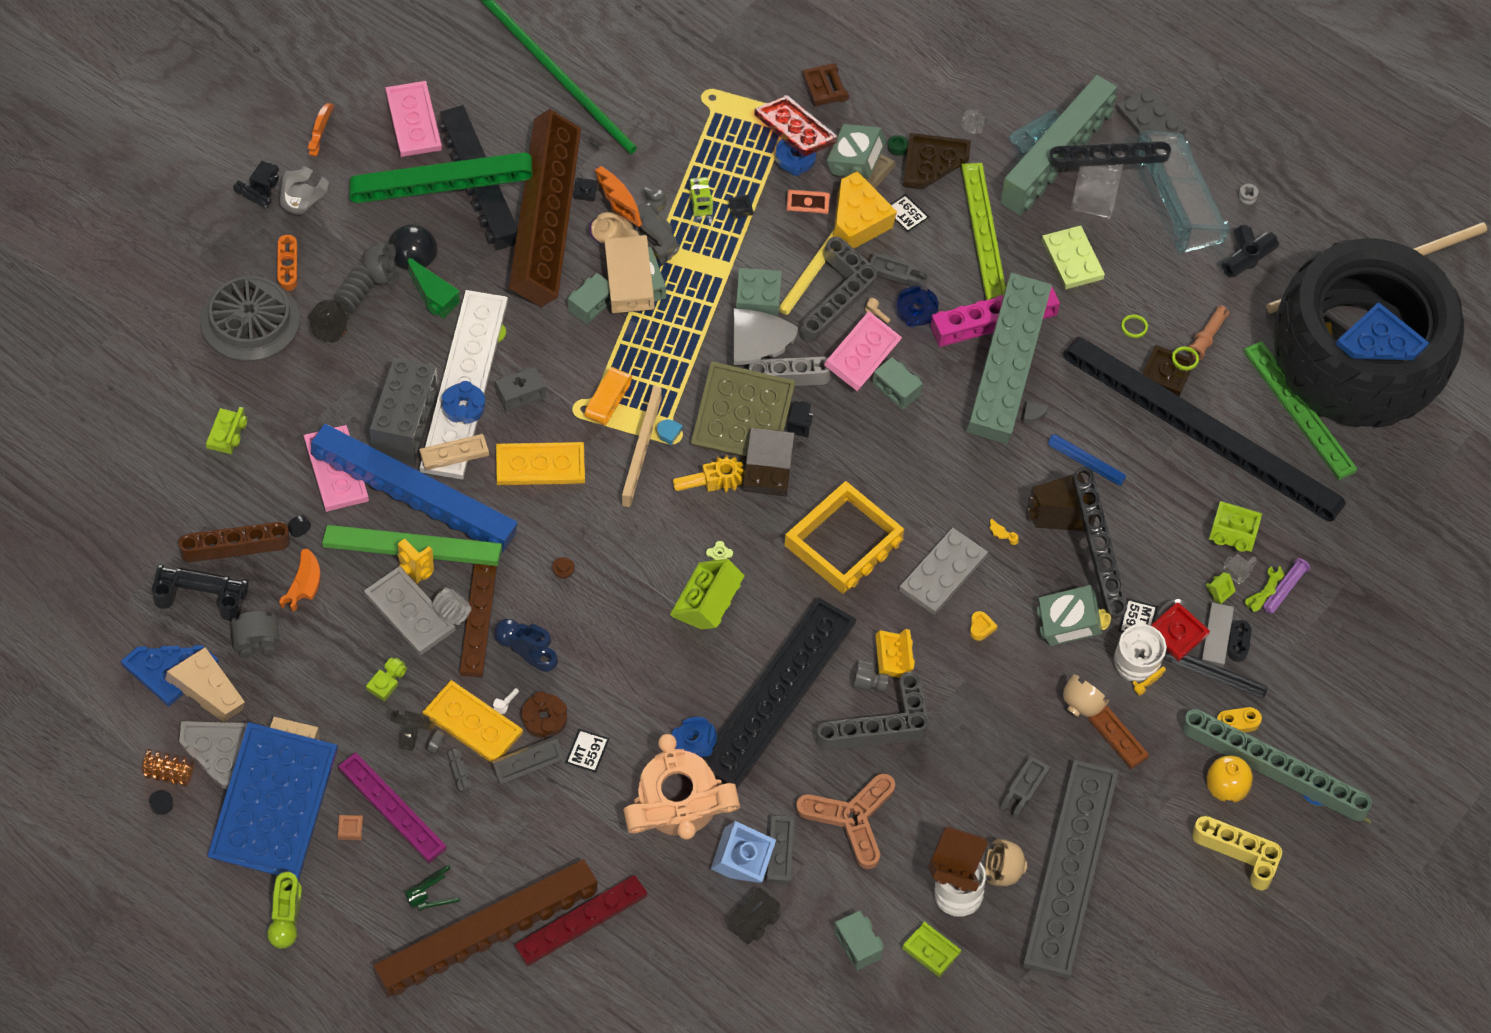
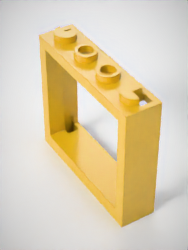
M845 481L785 535L784 546L840 593L844 594L851 587L855 588L861 577L868 576L878 562L882 563L893 548L897 549L899 547V544L904 540V528ZM848 500L889 535L843 575L803 540Z

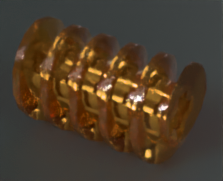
M148 749L142 764V774H144L145 778L150 779L153 777L156 781L162 778L165 783L171 780L173 785H177L180 782L182 787L188 786L194 769V761L188 765L187 757H184L182 762L179 763L178 755H175L174 759L170 761L169 753H166L162 759L160 751H157L153 757L151 749Z

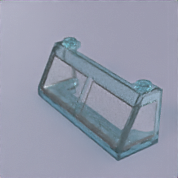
M1151 130L1139 132L1137 142L1162 141L1168 143L1171 147L1170 158L1166 162L1144 163L1141 165L1142 167L1147 166L1173 221V233L1179 237V242L1175 243L1178 253L1225 242L1227 233H1229L1228 223L1223 220L1193 158L1190 144L1188 141H1185L1182 133ZM1163 149L1156 150L1159 155L1167 154ZM1143 150L1135 151L1139 156L1146 155Z

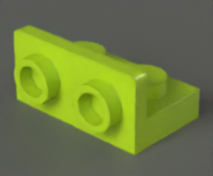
M239 407L238 412L219 409L206 442L207 449L232 454L234 447H238L240 443L241 430L245 429L248 417L245 416L244 408Z

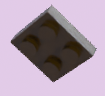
M1155 345L1142 374L1180 397L1192 370L1177 368L1172 361L1174 351ZM1179 353L1175 355L1177 363L1182 366H1191L1195 363V359Z

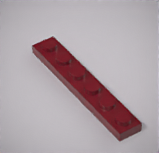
M633 875L516 943L515 949L528 967L648 896V893L638 878Z

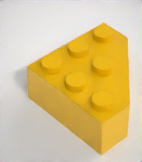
M858 171L841 180L837 195L833 237L842 238L853 249L892 229L897 215V211Z

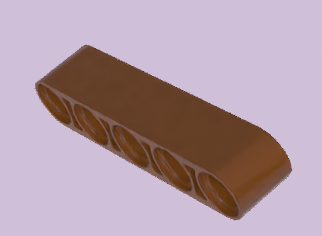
M272 522L185 534L180 537L178 545L181 558L184 561L198 562L283 550L289 546L290 537L285 523Z

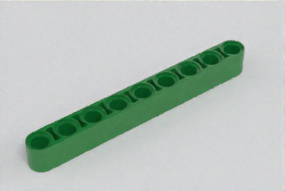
M515 153L355 175L349 179V199L355 203H364L525 181L532 178V156L528 153Z

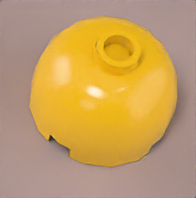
M1232 755L1222 756L1214 761L1207 772V788L1220 801L1233 800V802H1238L1244 799L1251 790L1253 782L1252 770L1247 762L1240 757Z

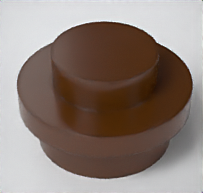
M560 557L554 561L552 569L557 577L566 579L574 573L575 565L570 558Z

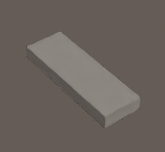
M1212 602L1207 626L1210 634L1205 638L1202 655L1203 661L1218 667H1224L1234 607Z

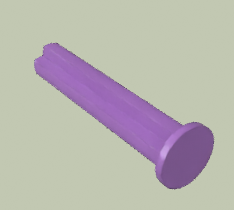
M1301 558L1295 559L1294 566L1277 586L1275 594L1270 595L1263 604L1265 612L1273 614L1304 573L1309 572L1311 568L1305 560Z

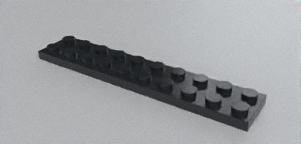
M817 598L717 736V741L712 748L713 752L711 755L702 757L712 770L716 780H721L723 784L733 783L736 785V789L739 788L856 624V618L821 598Z

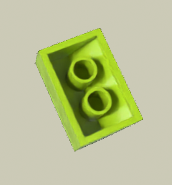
M729 559L699 562L670 615L701 630L716 628L721 623V618L730 606L731 600L740 588L745 575Z

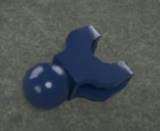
M504 619L496 625L494 637L501 646L512 647L513 651L522 656L527 663L541 671L549 672L557 666V655L555 651L548 647L551 643V637L547 630L535 624H530L529 626L522 623L519 624L513 619ZM541 656H545L547 658H550L551 661L542 662L540 658Z

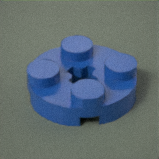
M798 136V138L784 137L777 144L775 162L792 175H801L802 172L810 170L815 164V145L803 136ZM792 152L794 154H796L797 152L800 154L798 157H795L792 155Z
M462 381L449 387L442 395L443 413L452 422L473 423L484 413V393L480 388L472 385L470 381ZM465 400V401H467V404H468V405L465 406V405H463V404H462V405H458V404L460 403V401Z
M703 717L688 718L682 722V726L678 729L676 727L671 735L677 741L675 749H684V751L694 753L699 757H707L713 752L712 748L717 741V732L713 724L709 723L707 719ZM695 735H697V737H698L697 739L692 740V741L690 740V739H693V737H694Z

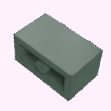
M598 273L592 278L586 279L582 287L569 295L568 311L588 325L611 304L609 281Z
M893 357L874 371L872 382L902 410L921 396L923 385L916 375H912L901 362H897Z
M861 911L835 922L834 933L856 971L880 960L884 949L880 937H875L872 932L873 928L868 917H864Z

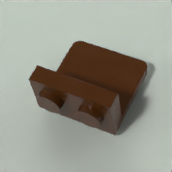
M949 826L945 827L928 864L933 880L943 885H946V883L955 885L956 888L962 891L972 890L976 892L980 883L975 872L988 845L986 838Z

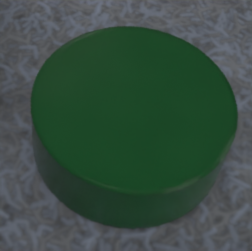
M894 135L889 138L887 149L892 155H904L908 150V140L901 135Z

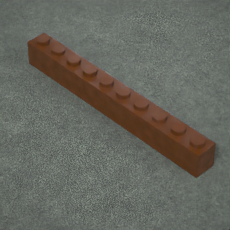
M582 859L374 964V975L387 998L392 995H400L406 988L414 984H422L433 974H441L449 966L457 962L463 963L471 955L477 952H485L491 945L499 941L504 942L508 940L512 934L520 930L526 931L534 923L540 920H548L554 913L562 909L567 910L571 908L575 902L591 898L598 891V881L586 861Z

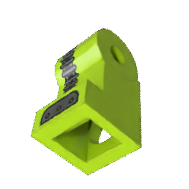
M707 177L690 179L694 217L712 215L713 199ZM708 205L705 210L698 209V206Z

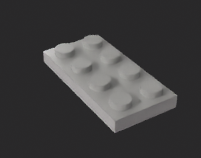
M952 528L901 584L899 591L933 615H936L984 561L988 551Z
M400 566L364 590V596L419 656L456 631L455 625L445 620L435 611L429 597Z

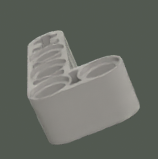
M826 357L766 359L749 365V370L795 380V386L827 384L831 380L832 372L824 365L828 359Z

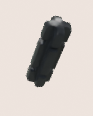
M238 180L234 184L233 188L236 193L243 194L242 196L256 204L259 203L261 207L267 208L271 204L269 196L261 195L262 192L249 185L245 186L246 183Z

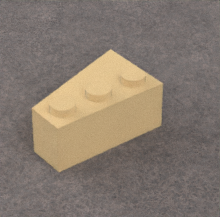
M206 647L166 673L165 680L168 683L178 687L183 691L182 693L200 703L201 707L222 722L227 721L243 710L245 701Z

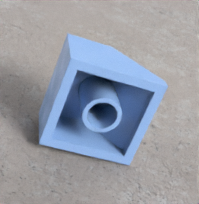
M734 821L724 828L711 870L731 879L761 883L776 840Z

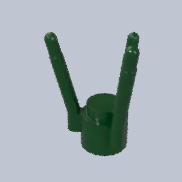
M450 865L440 869L417 886L405 891L412 909L418 907L419 911L429 907L460 901V898L457 897L425 903V900L429 899L425 890L444 879V873L451 868Z

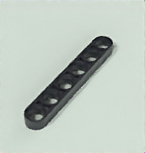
M1162 141L1055 146L1050 150L1049 163L1054 167L1163 163L1170 158L1171 147L1168 143ZM1163 149L1167 154L1159 155L1156 150ZM1143 150L1146 155L1139 156L1135 151ZM1122 151L1125 153V156L1119 157L1115 152ZM1102 152L1105 157L1098 158L1094 153ZM1081 153L1084 155V158L1078 159L1073 154ZM1061 154L1064 158L1057 160L1053 155Z

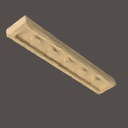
M653 386L622 493V506L630 507L661 403L662 389L658 386Z

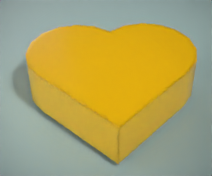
M977 611L971 617L970 636L977 641L983 640L996 631L998 626L987 614Z

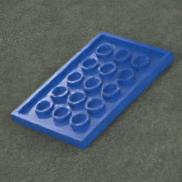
M248 722L207 857L276 876L284 872H291L299 881L339 746Z

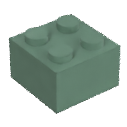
M739 268L736 309L755 310L778 317L782 271Z

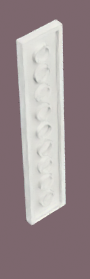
M469 290L465 291L425 447L475 435L478 420L469 424H464V422L457 421V423L450 421L443 413L442 395L449 387L462 381H470L472 385L480 388L485 395L508 297ZM465 400L460 401V403L458 404V405H462V404H463V405H465V406L468 405V404H467V401H465ZM421 461L420 472L463 480L468 461L425 471Z

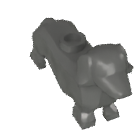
M645 187L644 194L648 201L638 206L642 225L638 227L633 224L635 231L641 228L642 234L647 235V239L656 245L653 247L657 254L655 258L663 266L666 261L671 260L678 253L680 248L674 235L671 233L673 230L667 220L663 222L658 216V213L664 210L667 205L665 193L662 190L653 191L649 187Z

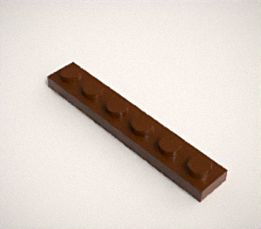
M474 564L469 601L472 610L467 617L460 676L483 678L497 566Z

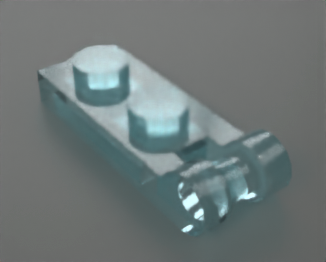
M1052 109L1013 132L1009 140L1013 144H1017L1019 151L1024 154L1037 143L1061 115L1055 109Z

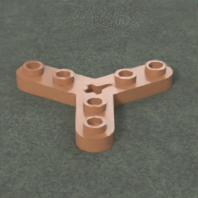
M879 774L850 803L815 795H803L797 801L796 811L801 818L844 827L859 866L864 869H873L879 863L880 851L868 819L892 796L895 789V781L888 774ZM851 812L854 815H858L857 826H855L852 818H848Z

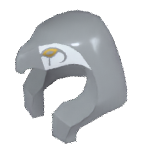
M303 166L301 170L285 171L281 181L280 206L289 213L302 215L313 203L325 195L330 182L321 177L316 187L306 184L305 181L309 179L313 170L306 166Z

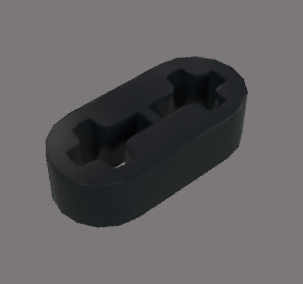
M1244 620L1235 621L1230 630L1227 654L1235 662L1244 661L1250 647L1252 629L1250 624ZM1239 628L1243 629V636H1242V638H1241V637H1238V635H1239L1238 629H1239ZM1237 645H1241L1240 654L1236 653L1235 649Z

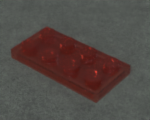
M788 95L755 108L754 115L804 157L837 143L838 136Z

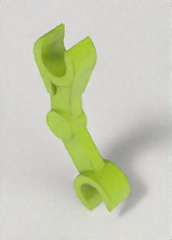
M1272 566L1268 569L1270 577L1268 584L1263 591L1245 600L1248 609L1251 607L1253 612L1258 611L1266 601V598L1275 594L1277 582L1284 577L1281 566H1279L1277 572H1274Z

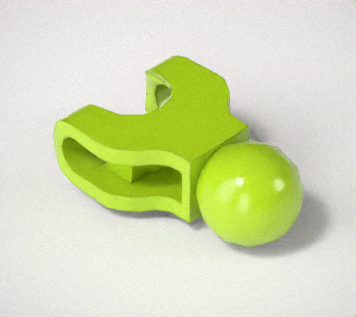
M291 872L281 873L276 879L273 895V922L267 931L269 943L279 949L290 947L297 938V928L295 925L301 907L303 890L297 877ZM292 886L290 891H286L288 887Z

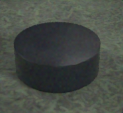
M303 515L293 518L288 524V530L293 537H300L306 534L311 527L310 521Z
M164 790L154 792L149 799L151 810L158 815L169 813L174 805L172 795Z

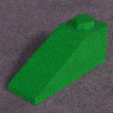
M409 258L407 260L408 273L426 307L433 315H438L444 319L460 303V291Z

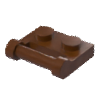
M835 63L802 70V76L814 106L835 101L845 102L850 98L848 91L843 87L838 75L839 70ZM826 75L831 77L836 89L835 92H832Z

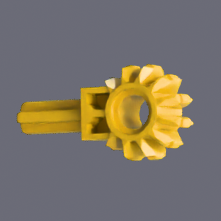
M726 454L724 459L717 457L716 462L704 464L702 473L673 479V486L676 491L706 485L707 492L718 491L724 488V491L727 493L729 488L735 491L737 485H742L745 471L742 462H737L736 457L729 459Z

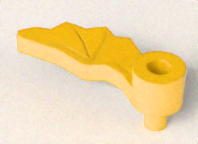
M990 519V530L993 532V536L998 537V539H1009L1011 545L1018 544L1019 539L1016 533L1007 532L1005 527Z
M1165 667L1160 668L1142 683L1138 684L1136 680L1133 681L1135 692L1139 696L1145 693V687L1156 682L1166 671Z

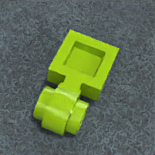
M391 657L384 667L387 673L379 669L366 685L368 692L384 702L398 686V681L395 680L396 677L402 678L407 671L405 663L398 658L394 659Z

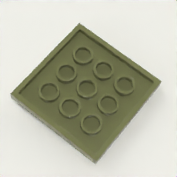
M711 361L691 445L747 458L751 428L784 432L796 381Z

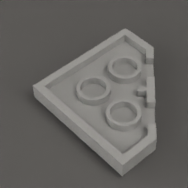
M181 721L179 744L222 789H228L248 723Z

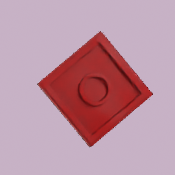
M1179 602L1174 604L1151 625L1160 631L1165 638L1166 651L1178 662L1210 634V630Z

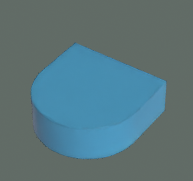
M663 420L657 426V436L662 441L672 445L683 430V425L673 420Z

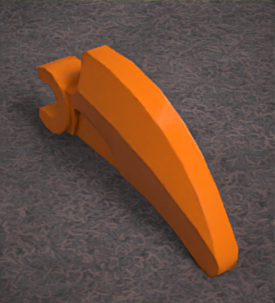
M326 103L317 116L312 131V140L308 145V149H310L309 155L318 156L320 141L334 111V104Z
M309 549L301 551L299 569L287 594L280 599L281 608H284L286 603L291 602L290 608L294 612L298 607L297 602L300 599L307 598L312 600L318 591L321 578L320 567L316 557Z

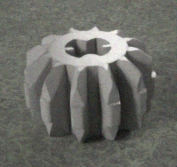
M444 588L440 591L432 602L435 611L445 620L455 625H460L464 622L472 610L469 602L464 597L449 588Z

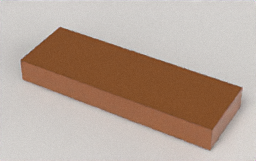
M1107 705L1099 714L1088 717V721L1130 770L1148 759V752Z

